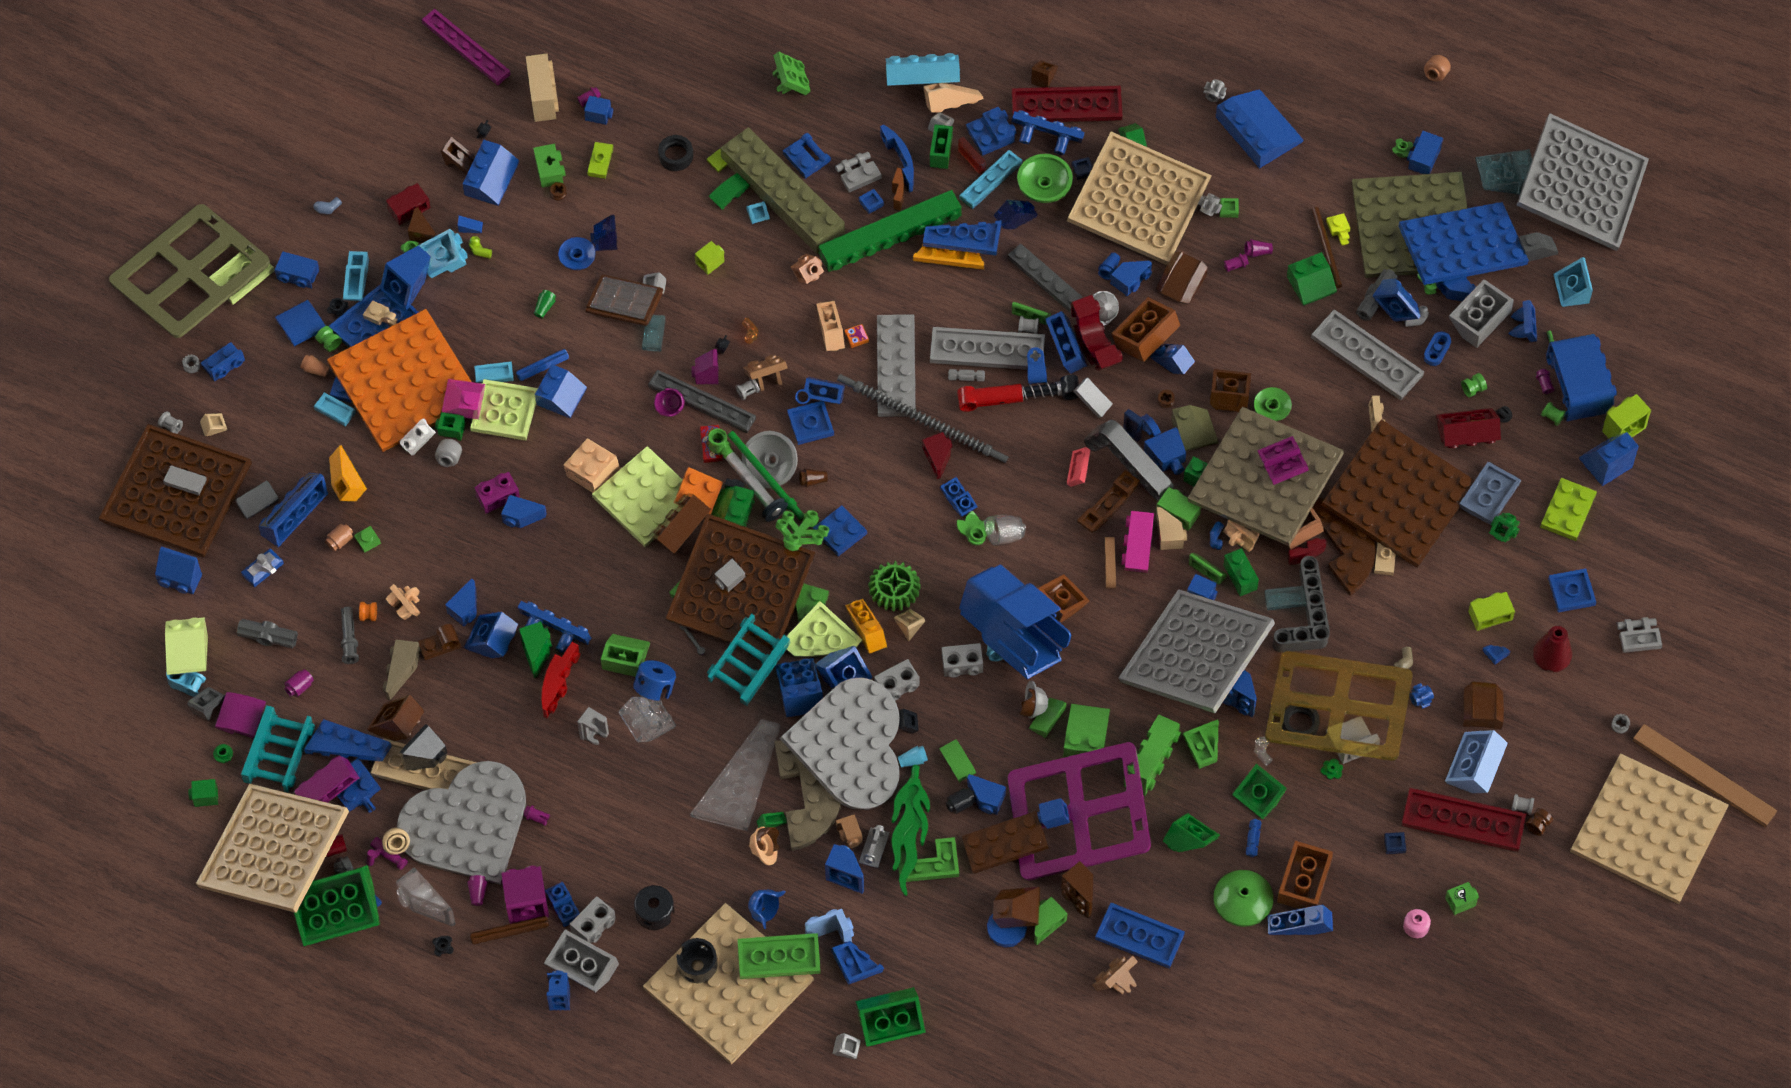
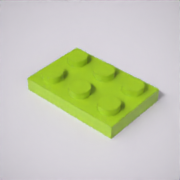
M1561 478L1540 528L1576 541L1597 491Z

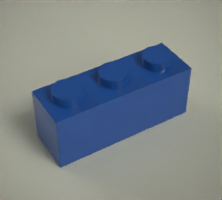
M1061 311L1046 318L1063 366L1070 374L1086 367L1085 358L1070 320L1065 313Z

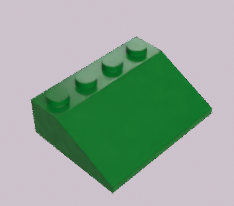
M368 865L312 881L297 912H294L303 946L380 925L374 885Z

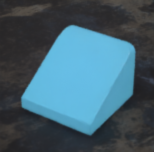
M765 201L746 206L752 224L770 219Z

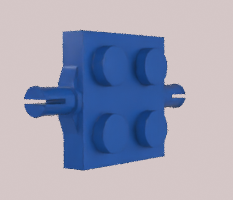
M357 758L351 762V765L358 774L359 779L338 794L337 797L349 812L357 806L364 805L368 812L371 813L376 807L370 799L381 788Z

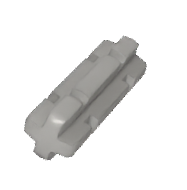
M949 369L948 379H959L960 381H974V379H977V381H984L985 371L977 370V372H974V370L959 369L957 371V369Z

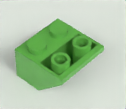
M612 634L603 650L601 657L602 669L636 677L639 665L646 659L650 642Z

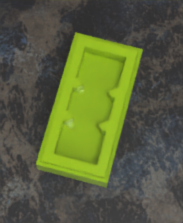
M595 142L587 172L588 176L606 179L613 152L612 144Z

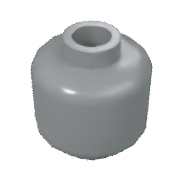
M444 439L437 447L435 458L441 466H455L461 456L462 447L453 439Z

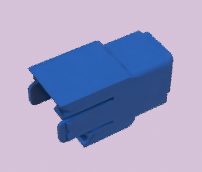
M1002 565L990 567L967 581L959 607L961 610L960 615L982 633L983 641L1022 676L1029 679L1062 661L1059 652L1062 651V648L1068 647L1071 633L1055 619L1057 615L1055 612L1061 610L1060 607L1031 583L1024 585Z

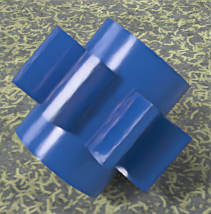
M1421 683L1413 686L1412 692L1409 694L1412 704L1414 706H1421L1422 709L1430 706L1431 699L1434 698L1431 688L1428 685L1422 686Z

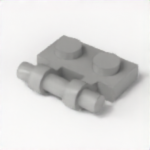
M869 152L858 153L854 158L842 160L840 164L835 165L837 172L845 171L841 175V180L849 193L882 179V174L874 161L869 163L865 161L871 158ZM859 164L860 167L851 169V166Z
M1642 617L1641 620L1631 621V619H1625L1623 622H1617L1618 630H1626L1625 632H1620L1619 635L1623 653L1662 648L1659 628L1651 629L1650 627L1657 626L1656 618ZM1633 628H1643V630H1633Z

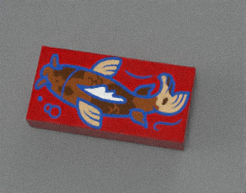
M719 425L700 427L704 463L723 461L722 455L710 451L708 442L709 433L713 429H718Z

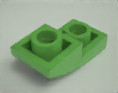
M957 739L939 748L959 782L965 780L969 774L973 775L976 773Z

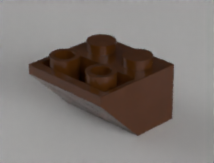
M1079 861L1062 875L1061 894L1065 900L1071 901L1075 905V909L1079 914H1084L1089 919L1092 913L1093 874Z

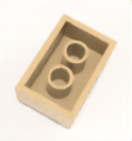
M548 54L526 56L534 120L537 122L556 119V112H559L552 60L548 61Z

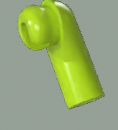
M473 236L470 238L469 247L474 255L491 258L492 249L483 248L479 237Z

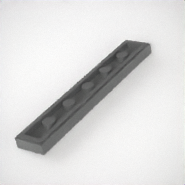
M659 370L655 372L648 383V387L657 392H661L666 388L677 389L683 394L685 405L745 433H748L756 420V415Z

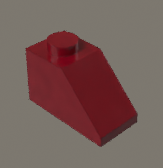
M943 432L922 440V449L937 479L942 477L951 456V448H953L950 438H946Z

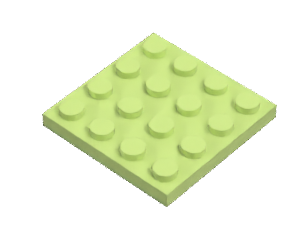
M647 446L592 493V497L634 538L646 547L654 540L652 538L655 535L653 533L654 529L659 524L665 523L667 520L665 516L671 509L675 510L679 506L674 503L683 479Z

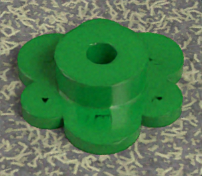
M1331 759L1330 762L1324 761L1321 773L1325 776L1327 775L1329 780L1333 778L1339 779L1342 776L1343 765L1339 764L1337 759Z

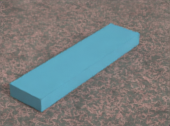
M1008 150L959 195V199L974 209L1022 164V159Z

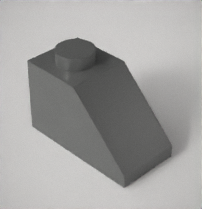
M1535 232L1519 237L1520 244L1529 260L1528 262L1558 254L1557 247L1551 236Z

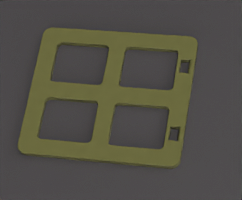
M200 204L110 276L109 281L113 287L170 335L180 338L268 267L270 260L265 253L206 205ZM213 218L217 223L212 225L209 221ZM202 221L220 237L192 260H187L170 244L195 223ZM234 247L248 258L251 263L225 285L219 286L201 270L226 249ZM248 248L254 251L251 255L245 252ZM156 255H161L178 271L147 295L131 283L128 278ZM187 281H192L208 294L209 298L182 320L177 321L161 308L159 304Z

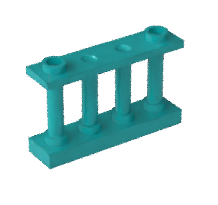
M753 614L749 618L745 617L740 624L741 629L717 664H712L707 671L710 683L716 677L739 692L741 696L740 702L745 706L752 700L791 644L790 638L783 635L781 639H776L753 624L755 622V615ZM748 630L772 645L773 651L770 655H765L743 640ZM737 646L762 661L761 664L763 665L759 671L757 669L753 670L731 655ZM728 662L750 676L752 681L748 686H743L720 670Z
M266 705L241 773L243 782L251 784L253 778L260 777L282 783L284 792L289 793L290 787L293 788L295 785V774L309 735L312 736L314 733L315 725L312 722L311 716H307L303 724L279 718L274 707ZM278 725L301 731L298 741L272 735L270 732L272 726ZM271 742L295 748L292 758L265 752L266 743ZM264 759L288 765L289 767L286 775H281L259 769V761Z

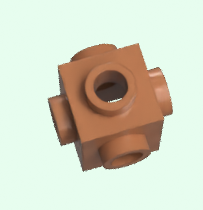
M808 254L799 257L798 262L791 266L798 281L805 284L819 279V275L824 272L821 260L817 256Z

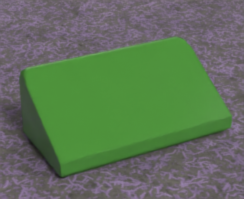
M1018 302L1012 303V314L1023 316L1026 319L1035 320L1039 318V323L1047 325L1046 318L1050 317L1051 313Z
M1190 554L1189 565L1218 585L1227 577L1225 572L1200 555Z
M1049 698L1046 711L1035 718L1029 729L1046 738L1065 711L1066 703Z

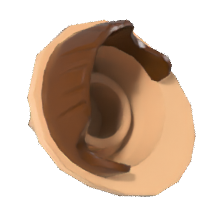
M763 826L757 828L750 836L749 847L752 854L759 857L768 866L776 862L777 850L780 848L777 844L779 831L775 827Z

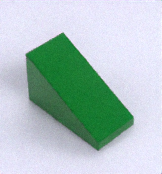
M784 812L762 814L756 822L758 828L763 826L777 827L786 824L787 820Z

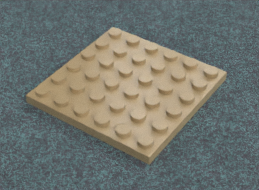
M1110 132L1067 221L1168 265L1212 175Z
M1620 753L1570 852L1680 904L1729 805Z
M249 784L196 885L202 889L296 913L349 810L343 806Z
M725 903L690 938L705 939L715 948L718 966L713 977L704 983L698 984L685 980L679 973L676 956L682 952L680 948L643 985V989L732 1065L814 981V977L808 974L740 979L737 939L765 936ZM695 960L692 963V968L697 971L701 970L704 966L700 960Z

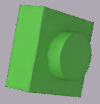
M371 526L354 535L355 540L364 553L381 544L380 539Z

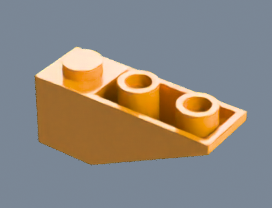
M339 445L329 457L331 486L340 501H357L367 488L342 445Z
M864 599L845 605L859 637L863 640L862 643L869 654L886 648L887 644L883 628Z

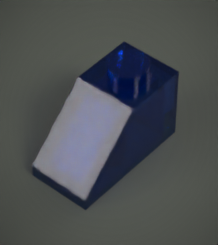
M610 215L594 225V233H590L591 243L595 244V251L618 250L615 215Z

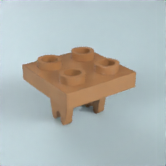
M776 355L767 356L761 362H758V360L747 363L748 366L743 367L745 375L751 380L756 379L761 391L765 390L761 377L774 373L776 383L782 385L779 371L788 369L786 361L779 356L776 357Z
M1123 956L1120 959H1114L1109 964L1110 968L1106 972L1102 971L1095 977L1096 982L1092 986L1096 991L1112 987L1120 994H1124V991L1127 993L1131 992L1129 985L1136 987V983L1129 970L1138 961L1134 956Z

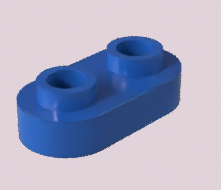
M1437 332L1432 337L1424 353V361L1428 365L1437 366L1442 362L1451 345V337L1448 333Z
M1145 414L1141 417L1143 419L1144 432L1154 437L1161 433L1151 416Z

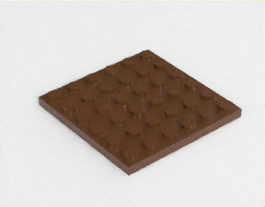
M1381 419L1321 505L1418 568L1459 509L1460 502L1475 480Z
M147 424L99 520L108 525L205 557L252 461L238 454ZM170 466L205 476L207 480L200 495L165 485L163 480Z
M707 514L666 616V621L731 644L741 629L740 624L745 617L749 618L753 614L755 615V622L753 624L774 638L781 639L786 632L815 557V552L799 547L797 551L788 550L784 547L783 540ZM733 559L743 569L746 577L728 592L725 588L723 590L720 589L715 583V573ZM750 630L743 637L744 641L765 655H770L773 651L771 644Z

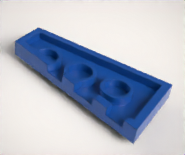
M323 719L304 750L306 754H313V752L321 753L323 756L334 754L344 758L353 756L362 760L382 762L392 745L389 741Z

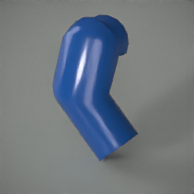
M1219 521L1214 524L1210 531V546L1217 550H1220L1224 543L1223 540L1218 539L1224 528L1223 523Z

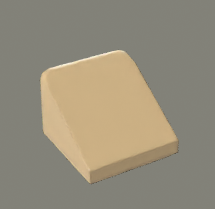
M222 413L204 414L200 421L205 436H211L227 430Z

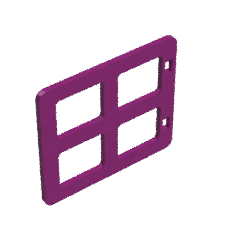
M1126 742L1015 769L1008 774L1013 818L1028 814L1024 786L1026 782L1061 773H1066L1070 799V804L1067 808L1069 820L1073 822L1077 852L1074 855L1041 863H1035L1034 854L1020 858V872L1025 880H1034L1067 872L1079 861L1085 867L1143 854L1150 850L1151 842L1137 749L1133 743ZM1122 759L1126 791L1085 801L1081 769ZM1133 764L1135 774H1128L1127 766ZM1130 808L1134 839L1129 842L1092 850L1088 818L1102 813ZM1142 820L1143 830L1137 831L1136 822Z

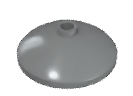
M764 431L754 435L746 443L747 448L780 486L790 480L795 473L798 457L794 444L787 436L775 431ZM742 453V462L764 488H772ZM773 456L776 458L775 463L771 462Z

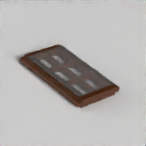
M602 274L585 311L595 315L647 326L660 301L663 288Z

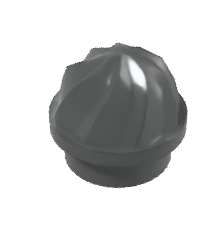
M341 856L334 862V872L337 874L353 869L348 856L344 858Z

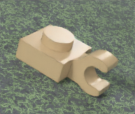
M373 300L363 314L364 319L377 325L386 322L393 326L398 321L395 318L396 314L390 312L388 307Z

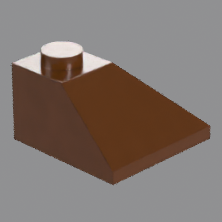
M1040 887L1001 890L994 899L993 920L1000 928L1038 925Z

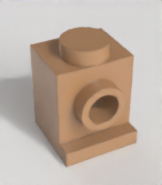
M855 814L836 820L837 832L839 831L841 841H845L847 847L855 848L863 843L862 833Z

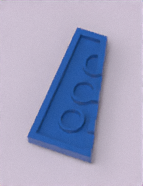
M1002 220L987 224L986 222H978L975 225L963 223L959 226L925 227L923 246L996 256Z

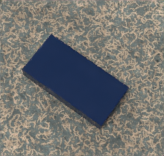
M1128 409L1124 413L1123 429L1137 442L1142 438L1143 419Z

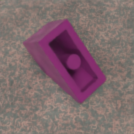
M713 349L695 359V366H692V377H695L696 384H718L717 349Z

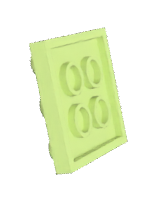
M483 379L482 384L486 386L479 420H472L471 431L526 441L536 405L535 393L538 388Z

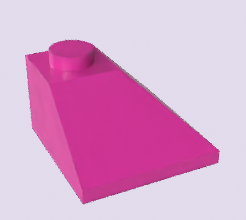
M448 379L442 412L463 415L464 418L479 420L486 385Z

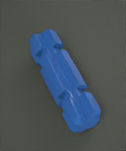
M1257 819L1250 820L1249 829L1251 830L1248 832L1247 846L1249 847H1246V855L1250 857L1257 856L1258 853L1256 846H1259L1261 821Z

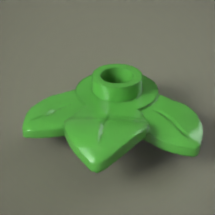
M971 511L966 516L965 521L957 520V529L967 537L971 544L981 545L984 543L986 536L992 533L993 521L992 519H987L981 522L978 516Z

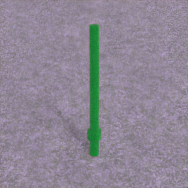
M731 431L727 436L780 498H784V502L788 503L787 509L791 510L800 521L803 520L804 513L797 506L798 503L787 495L736 433Z

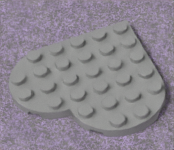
M852 678L841 682L780 737V740L831 796L848 808L865 810L876 808L887 801L897 787L899 765L895 753L889 744L898 731L899 710L890 692L876 681L867 678Z
M482 761L467 766L455 776L449 789L433 788L422 791L413 796L404 805L398 818L397 828L403 829L409 835L410 843L405 852L420 864L468 877L474 875L485 876V881L502 885L501 873L506 872L526 807L525 789L518 775L501 763Z

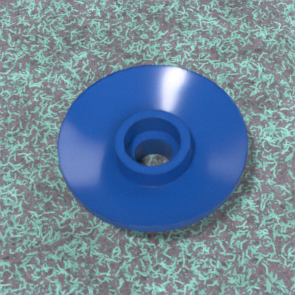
M581 237L566 240L560 246L558 252L562 265L571 270L587 268L592 264L596 255L593 244Z

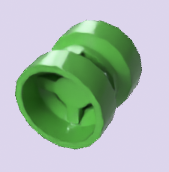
M329 326L321 328L315 337L320 344H324V348L328 352L336 350L342 342L341 337L334 334Z
M1480 373L1473 375L1471 379L1467 378L1461 381L1462 389L1469 398L1476 395L1478 391L1487 390L1486 381Z

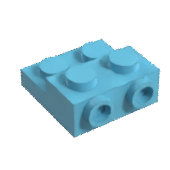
M451 229L418 245L431 256L427 271L428 276L431 278L447 270L453 272L467 265L465 261L468 258L467 253L460 246L463 243L462 238Z

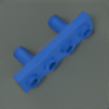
M1020 110L1018 112L1014 111L1011 121L1023 126L1019 140L1023 144L1029 145L1034 130L1057 136L1058 140L1054 152L1059 155L1065 154L1069 140L1081 143L1085 133L1078 127H1065L1061 122L1053 121L1052 123L1046 121V118L1042 116L1032 117L1029 116V113Z
M521 601L518 605L520 613L529 617L525 626L542 622V624L563 633L555 647L557 651L564 654L575 639L586 645L589 644L591 637L586 628L580 625L575 627L566 618L561 617L559 619L554 617V613L546 609L542 611L538 609L536 604L530 601L527 603Z

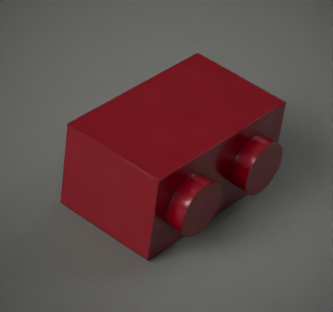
M418 183L406 187L402 192L394 194L386 200L387 209L398 225L412 219L415 208L418 207L421 213L431 208L429 198Z

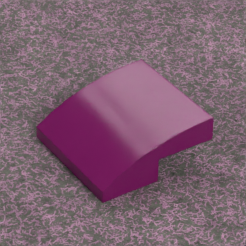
M1293 436L1257 450L1273 485L1309 471L1308 465Z
M226 692L214 728L230 734L236 732L254 738L266 701L242 694Z

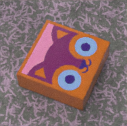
M862 324L845 330V335L851 348L869 343V338Z

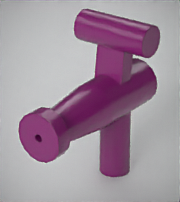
M379 837L374 838L370 844L374 850L371 849L367 852L366 863L369 866L374 864L375 858L379 855L396 864L399 870H402L408 862L398 854L392 855L387 853Z

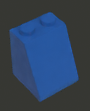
M416 246L385 264L380 290L405 312L410 308L425 283L431 256L420 246Z
M1625 432L1607 439L1580 456L1579 459L1596 480L1604 486L1633 467L1639 446Z

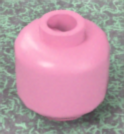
M1414 909L1407 913L1403 927L1408 936L1422 938L1428 933L1431 920L1425 911Z

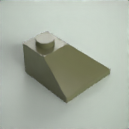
M1192 405L1172 409L1171 421L1173 427H1177L1186 451L1218 444L1207 409Z

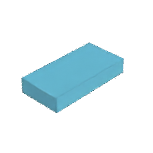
M512 361L474 366L476 383H483V379L498 382L514 381Z
M325 392L314 405V410L345 427L356 413L354 408Z

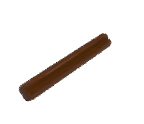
M547 916L537 917L473 932L470 934L472 944H478L547 928L549 922Z

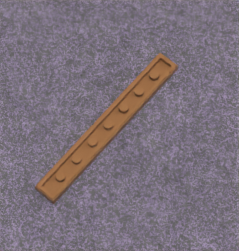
M1644 724L1633 738L1635 743L1765 828L1776 815L1778 810Z

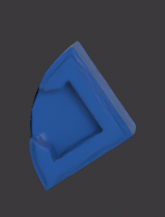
M1488 645L1482 650L1494 664L1503 660L1511 652L1506 647Z

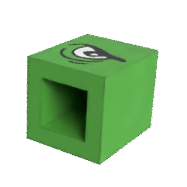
M1469 882L1447 890L1445 897L1454 915L1475 907L1479 898L1475 887H1471Z

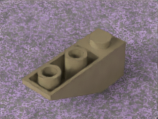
M395 640V645L391 646L390 658L392 660L391 664L387 665L386 670L388 680L384 681L383 693H386L387 700L393 698L417 669L420 656L419 642Z

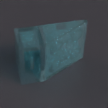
M1530 149L1475 157L1483 189L1520 194L1532 161Z

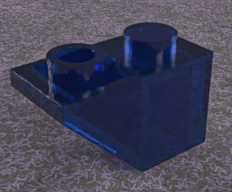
M1006 200L994 214V217L997 221L1002 220L1001 226L1003 229H1016L1036 218L1038 214L1034 210V205L1029 201Z

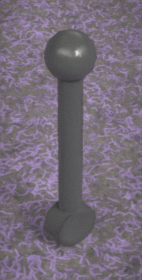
M679 626L697 648V653L704 655L705 649L699 646L686 627Z

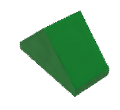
M1134 123L1118 128L1121 136L1147 147L1143 128L1138 124Z

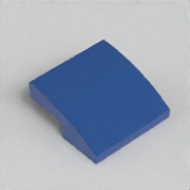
M308 300L275 317L293 346L315 336L321 328L325 327L324 322Z

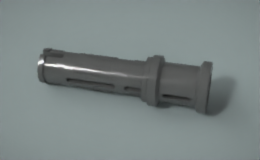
M344 607V609L341 608L343 640L341 641V648L343 649L342 662L354 664L359 661V655L356 649L358 641L354 635L353 608Z

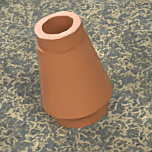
M306 355L300 367L306 373L326 377L330 370L329 366L313 355Z

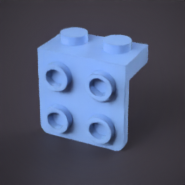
M833 909L828 911L826 915L811 917L805 923L806 934L818 933L819 937L838 930L843 943L852 942L851 937L854 936L853 925L850 918L845 917L842 909Z

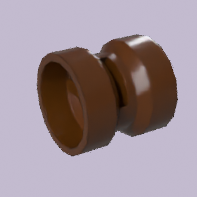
M1537 808L1533 814L1534 817L1526 822V827L1533 834L1542 836L1545 832V827L1553 822V817L1546 810Z

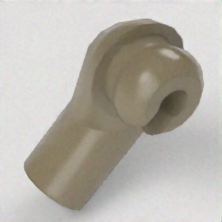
M1411 647L1402 648L1403 658L1399 662L1394 663L1396 672H1405L1413 665Z

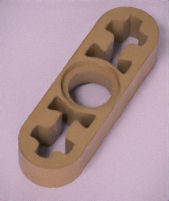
M1105 537L1106 589H1116L1115 538Z

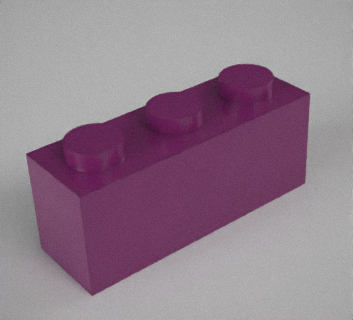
M338 756L333 758L326 767L317 770L309 780L302 782L294 792L298 796L328 803L358 780L359 776L348 759Z

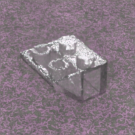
M643 696L631 697L618 711L637 742H650L676 727L672 716L667 712L661 700H651Z

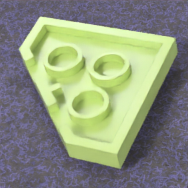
M819 601L787 635L790 638L791 644L786 650L794 657L827 656L832 652L851 646L857 648L863 640Z

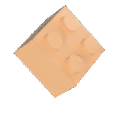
M588 438L564 464L567 477L592 493L609 480L620 468L616 455Z

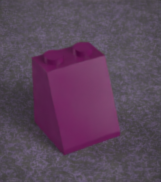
M532 865L521 870L509 869L501 873L510 924L542 916L549 917L541 866Z

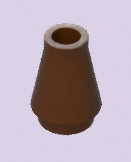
M805 468L799 471L801 486L809 487L828 481L827 471Z

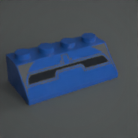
M308 473L305 477H302L298 481L297 486L292 491L287 492L284 500L274 506L271 514L261 520L258 526L261 536L279 547L328 495L324 476L318 473Z

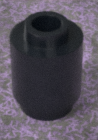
M963 788L948 796L945 804L950 813L958 814L973 806L976 798L970 788Z

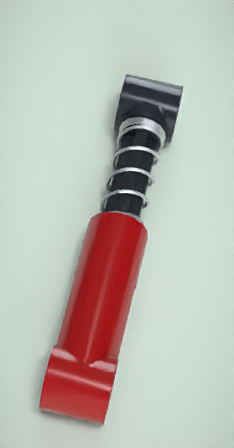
M1065 375L1060 378L1059 382H1054V384H1037V386L1029 384L1028 387L1021 386V383L976 389L972 386H964L957 390L959 408L961 411L969 412L977 409V407L1023 402L1024 398L1034 397L1036 399L1038 396L1045 397L1047 395L1053 397L1056 394L1062 396L1065 400H1074L1079 398L1073 392L1079 385V379L1076 375Z

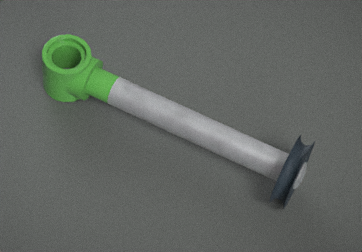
M719 428L713 429L708 435L710 451L722 455L751 490H754L755 496L765 506L762 512V517L765 518V521L770 522L777 519L787 509L788 503L784 502V498L774 501L730 448L731 443L727 440L726 432Z

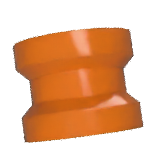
M360 602V621H365L366 619L376 621V602L371 604Z

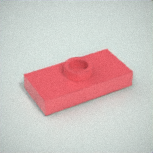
M1087 447L1072 451L1067 485L1070 487L1085 483L1091 451Z

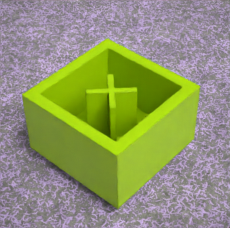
M1637 394L1627 397L1619 406H1613L1607 411L1602 432L1608 439L1625 432L1634 437L1646 429L1651 409Z

